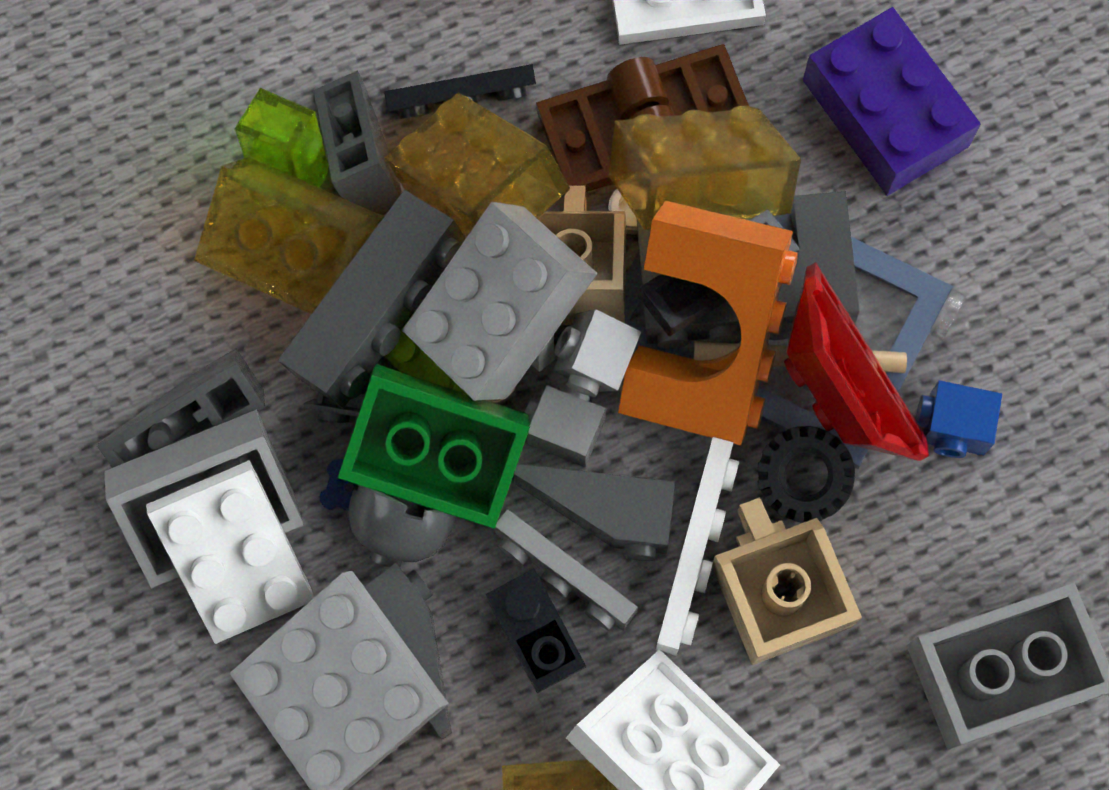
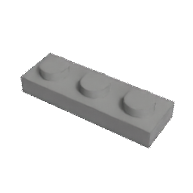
M508 509L498 520L495 532L502 541L497 547L505 555L521 566L527 560H530L544 571L540 579L550 589L564 598L571 591L588 605L584 608L583 612L602 628L609 631L613 624L623 631L636 616L638 606Z

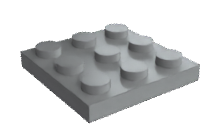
M353 571L342 572L230 672V675L310 790H348L449 704Z

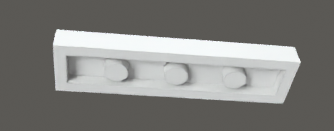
M716 437L712 438L658 638L657 651L661 650L664 653L677 656L680 643L691 646L699 614L689 611L694 591L705 593L713 562L703 560L707 541L718 542L726 511L716 509L721 489L731 492L739 465V461L730 459L734 442Z

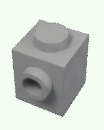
M597 309L576 313L571 327H566L557 341L555 355L559 357L553 371L569 378L566 385L584 395L596 397L598 392L617 391L641 331Z
M546 385L541 399L532 398L525 411V414L529 416L530 422L527 443L532 447L586 467L604 425L606 408L589 402L590 397L588 395L579 393L568 386L562 385L558 390Z

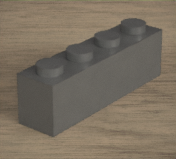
M404 189L279 357L278 361L296 378L344 409L350 399L356 398L363 392L369 381V373L380 358L389 354L396 347L401 336V330L466 238L454 219Z

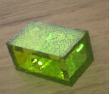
M260 88L234 128L251 180L304 203L312 188L317 189L322 185L329 168L315 111Z

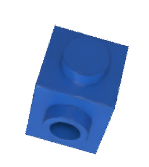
M939 380L931 391L930 396H921L916 413V422L920 427H924L923 433L927 438V443L935 445V453L951 458H963L967 452L984 456L995 444L1003 393Z

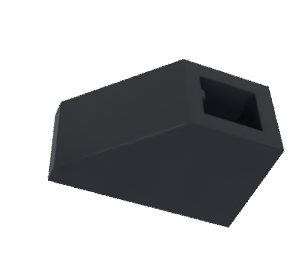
M535 569L486 594L488 603L537 694L586 668L579 651Z

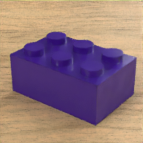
M894 7L889 8L809 55L803 82L886 196L969 148L981 125Z

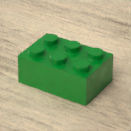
M376 364L338 478L495 529L530 429L528 414L486 400L474 401L468 394Z

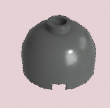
M357 484L354 486L348 511L350 529L357 541L363 547L372 551L370 555L371 560L386 567H391L395 563L400 567L402 561L418 562L434 556L445 545L457 518L456 516Z

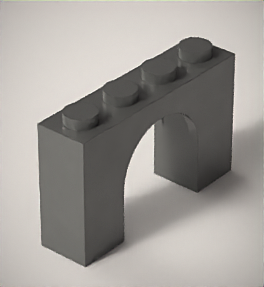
M846 191L795 195L792 199L790 219L793 231L792 238L800 250L791 284H784L780 288L778 301L786 302L787 307L779 335L770 334L769 340L772 341L789 338L806 267L815 262L855 325L860 312ZM660 207L636 209L642 285L660 275L659 273L644 270L652 219ZM728 301L670 337L644 305L647 344L657 343V346L662 349H677L687 346L689 341L710 339V342L726 343L741 341L739 320Z

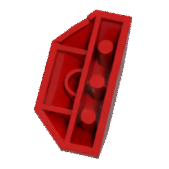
M816 262L806 267L788 338V358L784 360L785 367L792 380L799 388L807 385L816 399L812 407L819 422L826 431L835 429L843 443L916 461L927 458L929 451L926 436Z

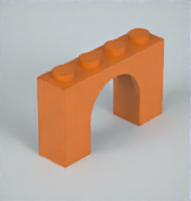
M665 201L652 219L644 270L702 284L723 296L731 305L739 320L741 344L729 354L711 360H694L639 345L630 359L625 372L618 413L710 438L716 437L734 442L733 444L740 446L749 427L758 429L766 398L757 396L760 381L769 382L776 356V351L767 349L771 333L779 335L787 307L786 302L778 301L782 283L791 284L798 258L797 252L789 251L793 231L674 202Z

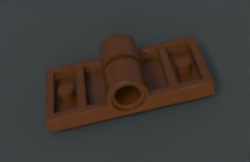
M724 44L657 65L649 57L629 59L614 67L608 73L606 81L536 102V111L564 188L565 186H585L586 192L755 139L758 134V127Z

